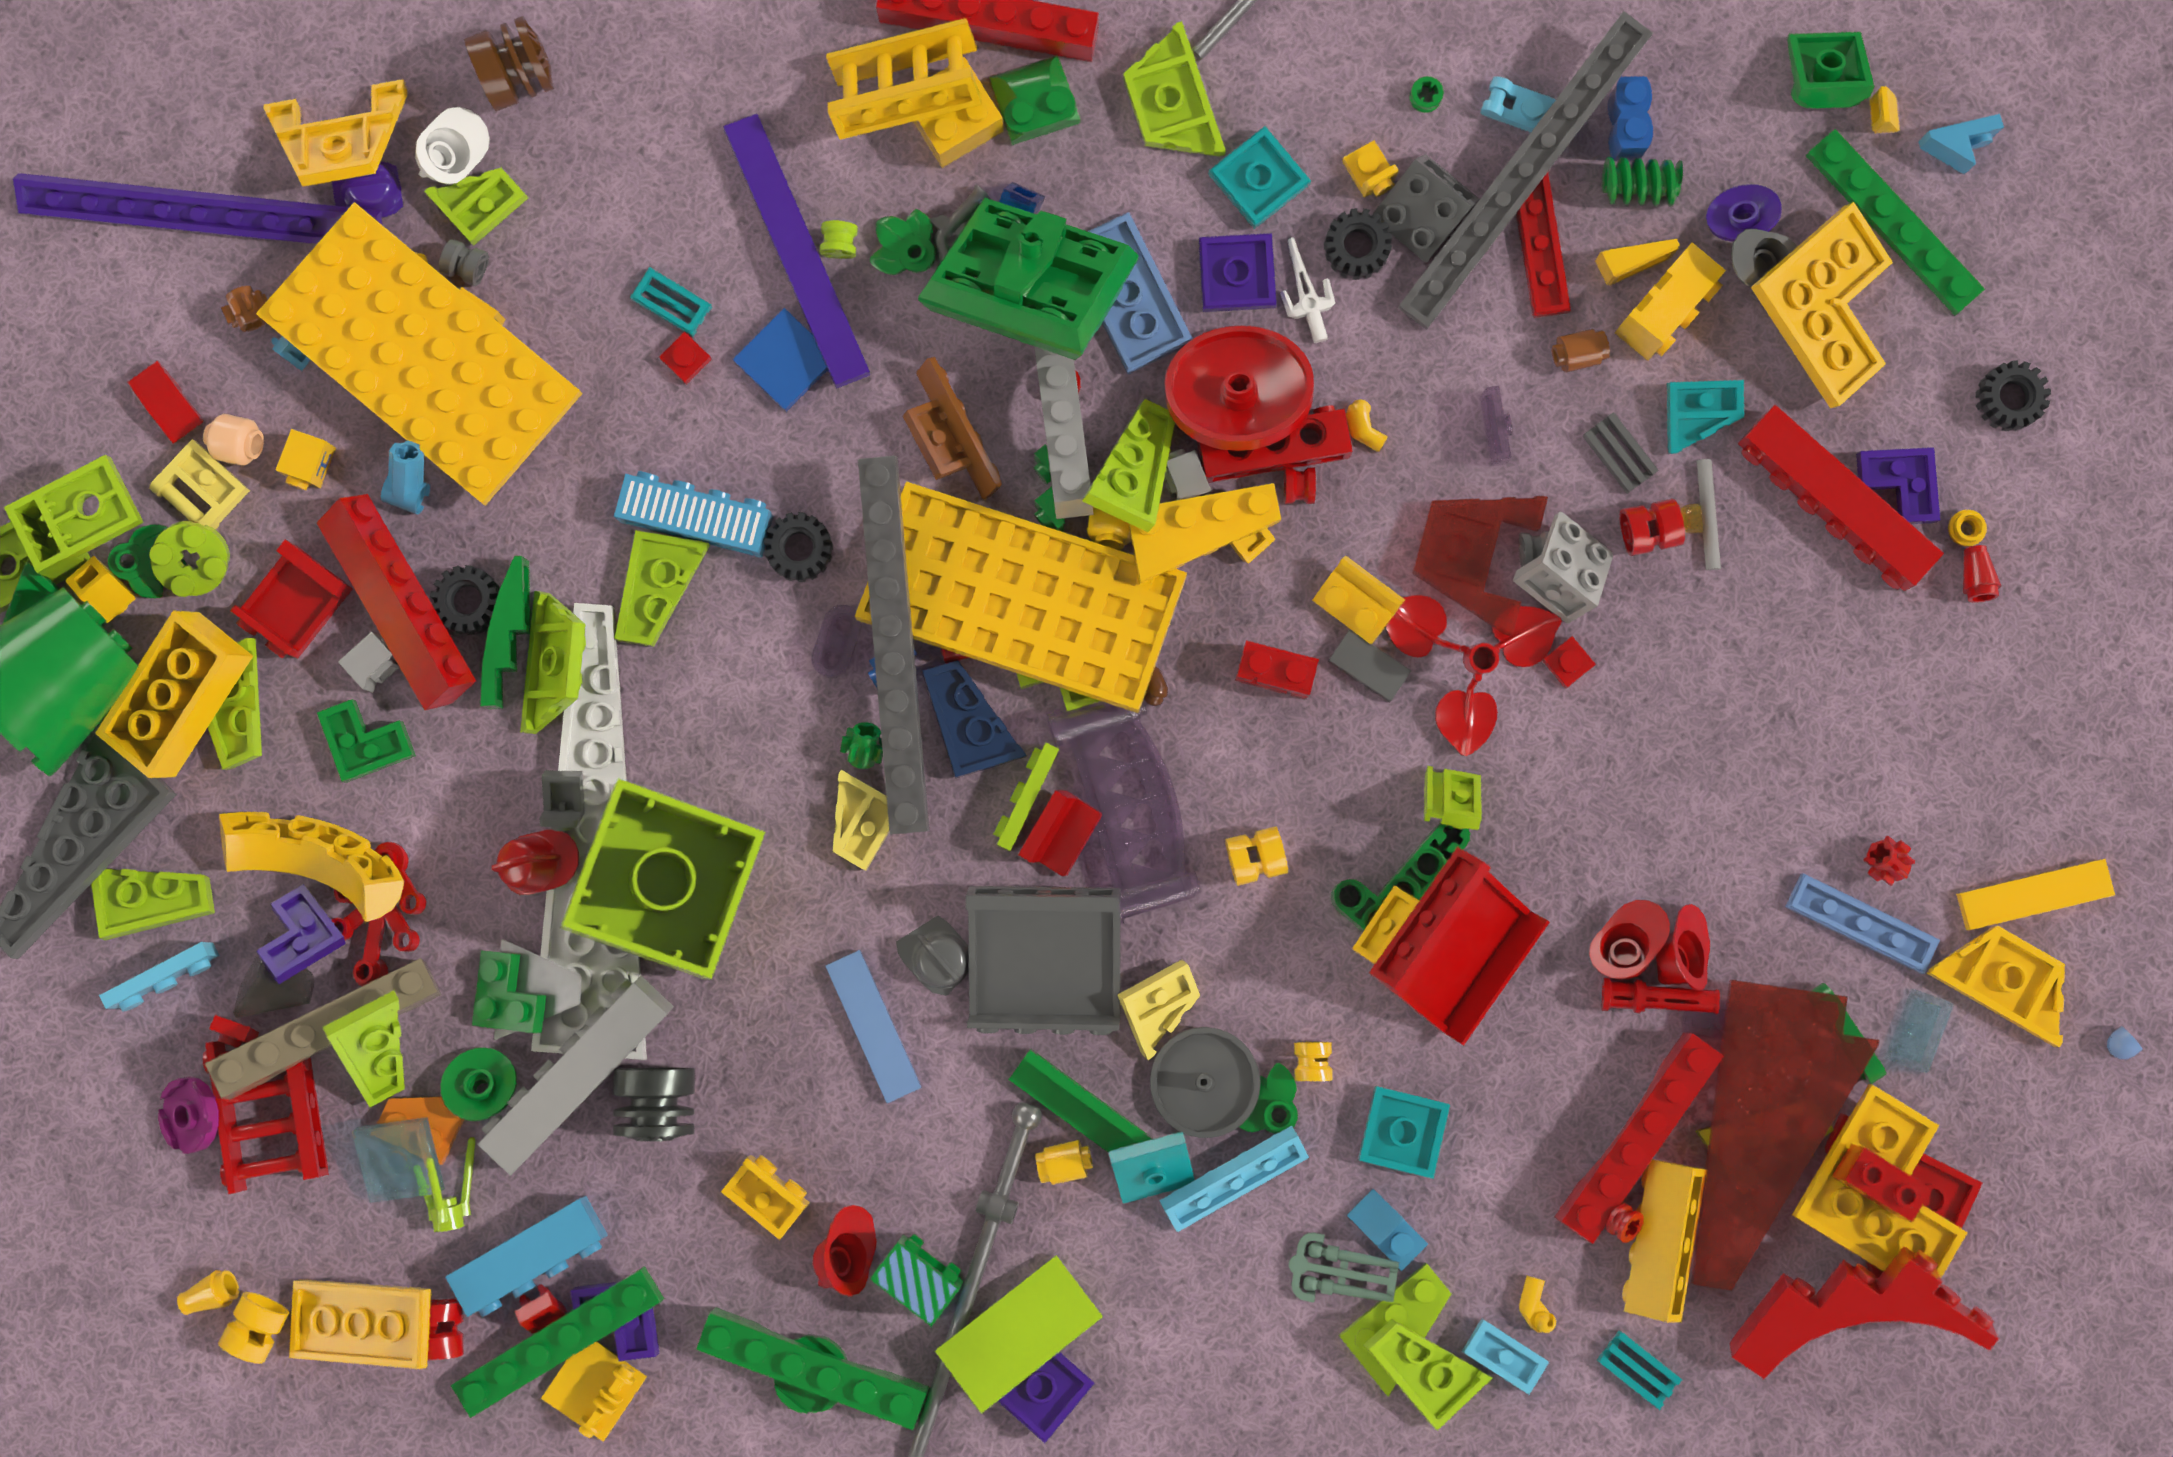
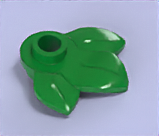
M915 209L906 221L894 216H885L878 219L876 234L882 247L870 257V263L879 271L889 275H897L906 269L913 273H922L931 268L936 258V250L930 241L933 226L928 216L919 209ZM917 248H921V255L916 259H912V252Z
M148 525L136 529L128 543L115 546L108 556L110 571L116 577L128 580L132 590L144 598H161L163 596V585L154 575L150 559V550L157 537L167 528L163 525ZM130 554L134 557L135 563L131 568H123L121 566L120 559L123 555ZM182 558L181 561H182V563L186 566L187 563H186V561Z
M1276 1063L1267 1078L1260 1075L1261 1085L1257 1104L1249 1118L1239 1126L1245 1131L1256 1132L1266 1129L1276 1134L1290 1126L1294 1128L1297 1123L1298 1112L1293 1103L1297 1091L1295 1079L1284 1065ZM1282 1108L1285 1110L1286 1118L1282 1122H1276L1272 1119L1271 1114L1274 1109Z

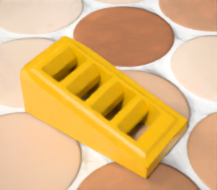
M1677 239L1605 250L1600 252L1595 262L1606 284L1611 286L1672 258L1679 249L1680 244Z

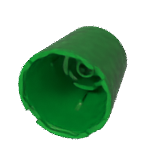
M64 587L0 625V734L19 752L27 747L36 756L31 762L49 777L59 770L104 719L138 668V663L128 654L133 647L114 629L108 633L102 626L107 620L87 600L81 605Z

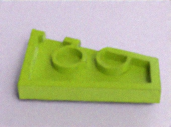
M635 530L615 640L650 647L655 646L709 549L710 544L708 542Z
M246 638L237 642L252 654L253 657L208 726L223 770H231L262 756L256 638Z
M105 869L91 883L98 935L100 939L105 941L215 913L210 878L201 874Z
M394 990L323 1027L328 1040L369 1107L405 1089L403 1056L400 1051L399 1037H401V1026L398 1021L399 999Z
M1427 1263L1423 1264L1395 1288L1393 1302L1379 1301L1339 1334L1342 1341L1387 1397H1389L1396 1383L1366 1349L1364 1344L1391 1319L1424 1338L1426 1337L1452 1294Z

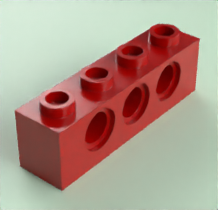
M1329 405L1313 409V414L1307 415L1295 431L1282 439L1284 447L1278 451L1269 450L1265 446L1247 450V454L1242 457H1234L1228 450L1210 447L1197 441L1201 466L1208 483L1281 471L1285 467L1299 468L1349 459L1353 450L1345 408L1335 410L1334 406ZM1305 429H1312L1318 433L1320 441L1312 445L1306 444L1301 439L1300 432Z

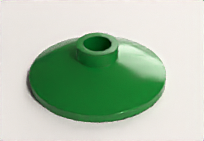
M491 1048L470 1049L454 1058L445 1069L440 1084L441 1097L446 1107L455 1116L468 1121L486 1120L497 1115L507 1107V1102L514 1096L516 1091L517 1075L513 1064L503 1053ZM480 1084H488L486 1091L481 1094L476 1093L477 1087Z

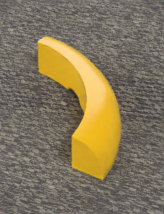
M267 812L219 814L222 850L227 872L242 870L277 871L319 881L347 897L359 910L364 922L382 917L391 911L401 898L403 878L392 860L387 855L382 857L371 849L369 840L348 829L296 815L293 820L271 819Z

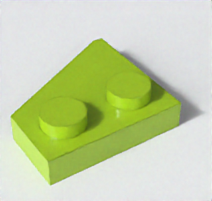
M502 168L486 171L478 177L468 176L456 184L438 189L435 186L428 187L424 191L473 246L528 199L522 189Z

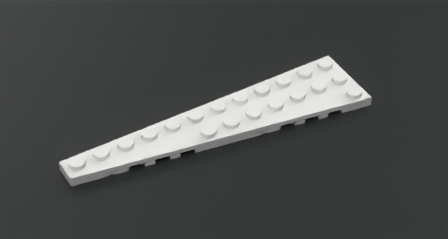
M574 603L573 614L586 624L584 635L586 646L582 655V685L579 689L578 699L564 710L558 771H583L585 813L578 827L563 831L569 834L576 842L579 850V865L575 875L567 884L546 892L540 955L581 975L580 1004L543 1020L542 1034L533 1033L531 1051L563 1054L559 1048L574 1033L581 1038L590 1028L585 1021L600 1006L607 1011L616 1001L611 996L612 993L626 979L633 984L641 976L639 956L560 929L612 788L618 778L627 781L617 642L615 640L614 607L610 605ZM645 1038L625 1058L646 1060Z

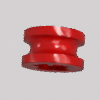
M1627 1203L1620 1204L1610 1214L1606 1230L1611 1235H1617L1621 1242L1628 1243L1639 1233L1644 1222V1216L1639 1211H1633L1632 1207Z

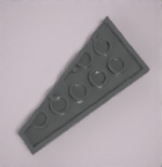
M102 721L96 726V728L93 731H97ZM94 734L87 749L81 750L76 760L79 763L70 782L64 784L37 835L40 840L31 857L26 856L20 867L23 872L12 891L7 892L0 906V948L10 958L19 959L177 795L161 778H148L96 734Z

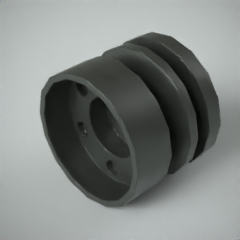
M695 1068L614 1069L613 1095L631 1098V1106L613 1110V1116L631 1117V1123L613 1125V1135L627 1137L634 1141H671L680 1136L694 1134V1124L677 1123V1117L694 1115L695 1109L677 1105V1098L695 1093Z

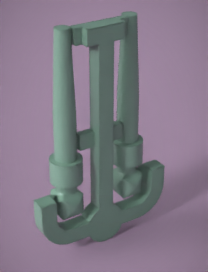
M1311 1232L1305 1234L1299 1240L1297 1253L1289 1260V1269L1293 1273V1293L1300 1300L1314 1303L1315 1290H1321L1322 1294L1327 1295L1336 1293L1386 1302L1394 1301L1399 1262L1339 1249L1340 1247L1333 1245L1323 1247L1325 1234ZM1309 1241H1315L1308 1248V1254L1311 1257L1319 1258L1323 1256L1326 1257V1260L1334 1262L1341 1260L1340 1268L1309 1262L1304 1256L1306 1244ZM1354 1262L1390 1268L1389 1277L1349 1270L1348 1263ZM1307 1270L1339 1276L1338 1283H1334V1280L1323 1278L1321 1281L1314 1276H1307L1303 1280V1287L1309 1292H1304L1300 1288L1301 1275ZM1346 1278L1388 1285L1387 1294L1345 1285Z

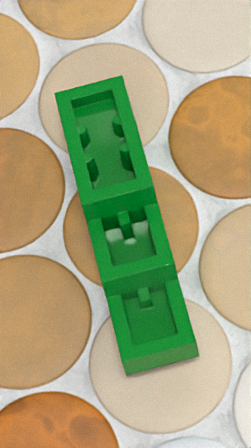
M523 556L513 557L499 590L488 627L482 663L480 703L481 707L488 710L503 709L502 672H517L516 635L530 634L529 561Z

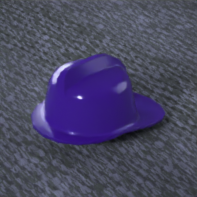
M380 161L375 174L332 181L335 206L350 207L355 202L362 209L380 210L382 218L395 214L403 207L397 166L391 163Z

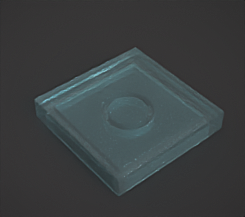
M428 1117L361 1126L352 1131L370 1203L432 1195L426 1166V1159L429 1157L434 1160L441 1192L445 1189Z

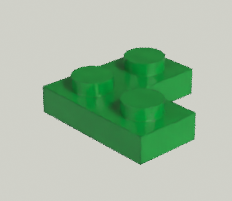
M351 699L317 712L340 779L344 783L416 756L403 721L399 720L367 732L356 700Z
M481 950L472 1026L542 1034L546 995L516 992L521 954Z

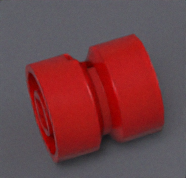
M1673 498L1653 502L1649 509L1639 505L1624 508L1620 511V528L1625 549L1630 556L1652 552L1656 545L1663 550L1682 546L1685 542L1682 512L1677 501Z
M458 1299L430 1300L428 1360L450 1359L464 1355V1333L458 1330V1325L463 1322V1309Z

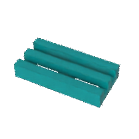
M651 267L648 268L630 296L634 302L683 332L685 331L692 337L696 334L699 325L705 320L706 314L712 309L710 303ZM654 279L700 307L699 310L695 313L649 285L650 281ZM646 291L692 319L690 324H687L641 295Z
M1620 1330L1597 1358L1599 1363L1659 1410L1663 1407L1664 1400L1672 1395L1674 1387L1683 1380ZM1621 1342L1626 1344L1669 1378L1667 1383L1664 1385L1617 1348ZM1612 1353L1660 1391L1656 1397L1610 1362L1608 1359Z

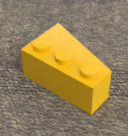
M1692 242L1614 333L1647 361L1655 353L1662 357L1676 341L1671 334L1680 325L1683 329H1686L1700 313L1695 309V306L1703 298L1709 302L1723 286L1718 280L1726 270Z

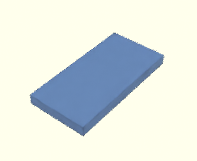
M1125 213L1088 231L1127 244L1139 255V259L1125 281L1123 289L1102 323L1127 375L1180 350L1193 338L1130 213Z

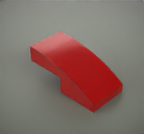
M159 360L127 382L173 444L204 422L201 415L181 392L180 386Z

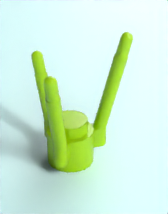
M474 1137L468 1139L460 1203H457L456 1196L442 1198L432 1158L426 1159L431 1190L421 1164L414 1166L428 1209L429 1221H432L434 1232L464 1227L463 1216L471 1215L469 1199L476 1140Z

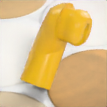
M1363 399L1355 400L1348 406L1346 412L1349 433L1354 439L1379 453L1388 436L1371 427L1369 415L1371 407L1369 403Z
M1526 1275L1519 1303V1311L1531 1329L1538 1333H1550L1556 1326V1318L1552 1313H1549L1540 1300L1545 1280Z

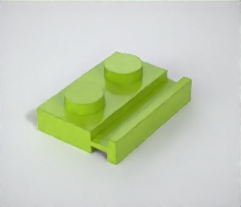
M1427 766L1424 779V821L1430 822V818L1433 817L1441 819V824L1450 825L1457 829L1479 830L1482 819L1481 775L1444 769L1443 773L1433 771V766Z

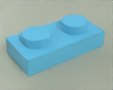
M1484 1319L1480 1320L1462 1350L1466 1355L1530 1395L1549 1364V1361Z

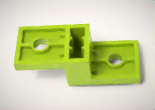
M103 455L4 507L10 522L0 527V614L8 609L24 565L28 560L31 561L36 573L44 575L55 584L66 580L90 559L88 551L144 523L111 457ZM96 496L99 500V508L93 515L86 516L83 512V504L89 497ZM13 556L17 563L16 569L10 575L4 576L1 572V563L5 558Z

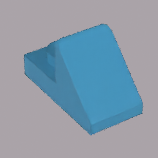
M1996 114L1929 130L1918 143L1923 151L1960 173L1966 174L1976 164L1972 149L1984 147L1992 143V138L2004 126L2001 115Z
M1374 1189L1347 1214L1355 1225L1390 1260L1399 1262V1269L1401 1271L1428 1245Z

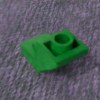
M1045 444L1034 453V460L1037 465L1033 468L1042 481L1048 484L1051 482L1048 450ZM1051 486L1034 500L1035 507L1038 510L1034 513V516L1041 525L1063 532L1065 518L1056 519Z

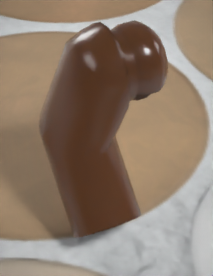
M1156 666L1144 696L1145 702L1151 706L1161 705L1163 698H1166L1168 695L1167 684L1161 670Z

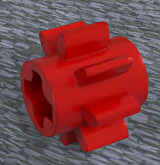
M1886 836L1884 840L1872 843L1867 852V857L1863 859L1864 862L1871 866L1868 874L1877 882L1883 880L1890 886H1893L1894 881L1907 879L1912 865L1915 864V860L1907 855L1911 848L1902 840L1896 842L1889 836Z

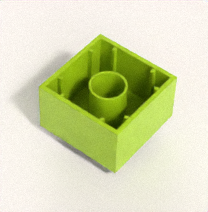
M618 778L612 788L560 929L701 979H712L765 832Z

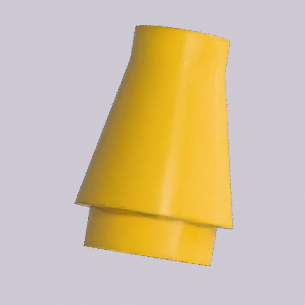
M215 1270L187 1291L178 1294L177 1304L184 1315L228 1307L232 1304L233 1300L238 1298L239 1285L235 1276L230 1271L225 1270L221 1272Z

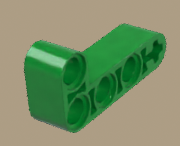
M1439 823L1377 895L1361 882L1347 879L1334 886L1331 892L1332 905L1363 932L1368 925L1369 915L1373 911H1378L1394 885L1398 882L1407 884L1411 890V896L1420 900L1457 847L1465 849L1470 841L1469 829L1455 828L1458 831L1455 836L1459 841L1458 844L1455 842L1450 843L1440 852L1431 847L1430 843L1432 842L1435 847L1439 846L1446 839V834L1443 830H1451L1454 827ZM1442 853L1447 854L1448 857L1445 859ZM1422 854L1431 856L1435 861V870L1431 875H1424L1418 869L1417 861ZM1345 886H1351L1358 892V902L1353 907H1346L1340 901L1339 894Z

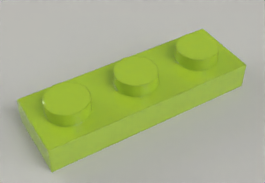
M1048 743L1044 744L1042 750L1034 748L1026 765V768L1032 770L1025 784L1018 781L1009 800L1015 804L1010 817L1002 815L993 833L994 836L999 837L997 846L1011 851L1059 751L1058 748Z

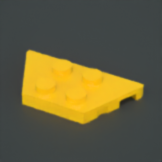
M1992 926L1929 968L1928 975L2053 1047H2060L2063 1043V1035H2059L2060 1012L2064 1011V996L2062 995L2061 987L2064 983L2065 964L2000 926Z

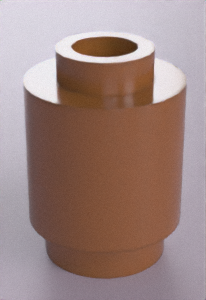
M1588 329L1557 337L1556 345L1552 346L1554 364L1556 367L1561 366L1565 373L1600 365L1602 360L1609 359L1610 356L1609 342L1603 330L1595 331L1594 329Z

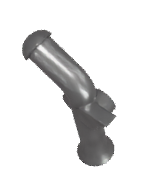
M975 184L972 194L949 218L945 215L929 218L932 225L938 229L934 237V247L939 264L950 249L948 240L953 235L958 236L965 226L964 223L974 213L984 198L991 199L977 184Z

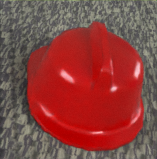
M553 829L519 836L506 843L499 851L497 863L491 867L494 872L498 873L499 877L511 891L519 895H531L556 889L567 884L578 868L579 850L576 842L569 834Z
M1634 900L1624 904L1612 915L1592 940L1589 950L1592 965L1600 974L1613 979H1630L1642 974L1669 937L1670 922L1667 913L1658 904L1649 900Z
M1693 904L1684 905L1679 910L1675 929L1669 934L1664 946L1656 955L1658 981L1661 984H1688L1691 988L1699 991L1703 990L1707 985L1710 938L1706 918L1702 911Z
M857 1205L843 1207L835 1215L827 1238L816 1247L813 1254V1268L818 1277V1286L833 1288L841 1295L849 1297L859 1294L865 1288L877 1245L873 1218L863 1207Z

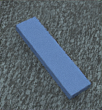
M1804 873L1800 874L1785 906L1921 974H1925L1940 942L1939 939Z
M861 950L826 965V969L886 1103H890L922 1088Z

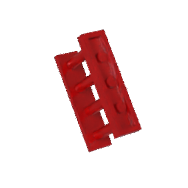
M218 1041L205 1043L206 1051L203 1053V1066L207 1074L210 1073L205 1063L230 1052L226 1051L225 1044ZM311 1057L287 1069V1075H284L283 1079L265 1082L230 1100L221 1098L210 1075L212 1093L215 1096L219 1111L218 1132L223 1164L220 1166V1178L223 1186L227 1187L228 1194L246 1191V1179L296 1169L300 1173L302 1172L303 1180L329 1175ZM283 1094L291 1097L293 1112L290 1113L289 1117L237 1126L234 1104ZM287 1132L297 1135L299 1150H296L294 1155L243 1164L240 1141Z

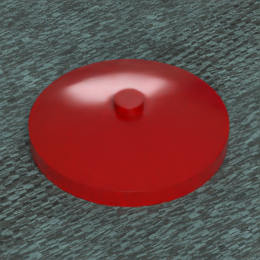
M1255 326L1222 327L1195 337L1176 353L1167 369L1165 377L1166 404L1177 426L1185 434L1202 444L1218 449L1235 451L1258 449L1284 439L1305 420L1313 402L1314 375L1310 362L1304 352L1285 336L1269 329Z

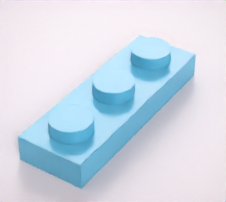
M200 942L102 993L99 997L105 1009L121 1008L122 1012L128 1011L141 1005L144 1002L142 996L153 990L156 994H160L175 987L178 984L176 978L186 973L194 976L212 967L209 961L220 955L213 942Z

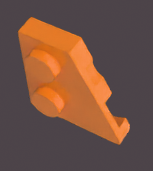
M440 1096L390 1098L372 1134L426 1159L430 1157L435 1163L442 1165L464 1119L450 1112Z

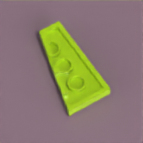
M1147 399L1140 403L1082 502L1146 532L1153 528L1156 523L1175 425L1168 409Z

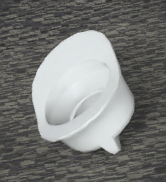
M461 107L448 108L439 114L420 134L416 142L415 159L420 169L418 175L421 178L428 177L444 184H454L464 179L481 161L488 150L489 134L482 119L471 110Z

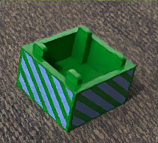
M903 1234L870 1280L932 1327L959 1291L964 1281L958 1276L961 1269L952 1262L946 1267L921 1248L924 1241L916 1234H913L910 1238Z

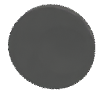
M1198 1027L1179 1033L1162 1047L1152 1066L1150 1089L1158 1112L1170 1126L1189 1136L1213 1138L1234 1131L1249 1118L1260 1094V1073L1253 1054L1240 1039L1220 1029Z

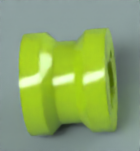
M839 220L823 222L821 224V232L824 235V242L820 245L819 253L828 258L852 259L856 257V247L853 245V239L858 234V226Z

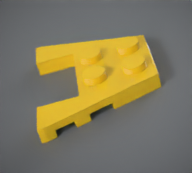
M404 79L371 85V112L302 125L300 106L296 99L264 104L263 108L302 187L375 174L408 91Z

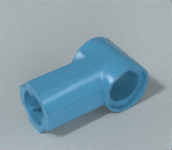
M412 441L393 444L389 450L388 476L381 491L382 502L417 515L423 511L424 506L421 504L424 496H429L430 485L423 482L424 453L420 450L419 444Z

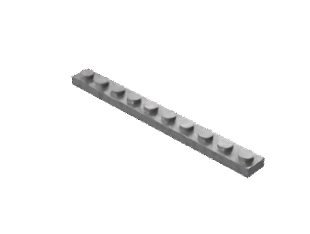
M1623 11L1403 299L1398 309L1426 330L1429 328L1640 52L1653 32Z
M895 455L858 459L889 831L890 835L929 831L898 458Z

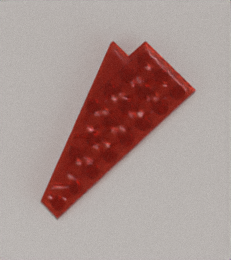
M1729 979L1720 1050L1724 1057L1718 1065L1705 1168L1706 1176L1691 1278L1693 1285L1733 1290L1879 1046L1878 1039L1843 1034L1848 996Z

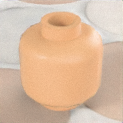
M221 414L211 424L206 426L203 434V441L207 445L208 453L213 459L245 466L252 462L253 459L258 458L263 450V433L259 431V427L251 419Z

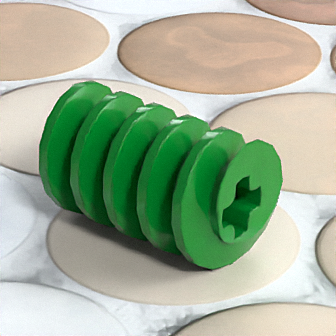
M1607 157L1602 171V192L1608 194L1610 204H1614L1618 194H1622L1625 205H1629L1632 196L1637 195L1639 205L1643 206L1647 196L1651 195L1654 206H1658L1662 196H1666L1668 207H1673L1681 190L1683 162L1679 160L1674 167L1671 160L1665 159L1659 167L1656 159H1649L1644 166L1641 158H1635L1630 166L1628 159L1621 157L1615 166L1613 158Z

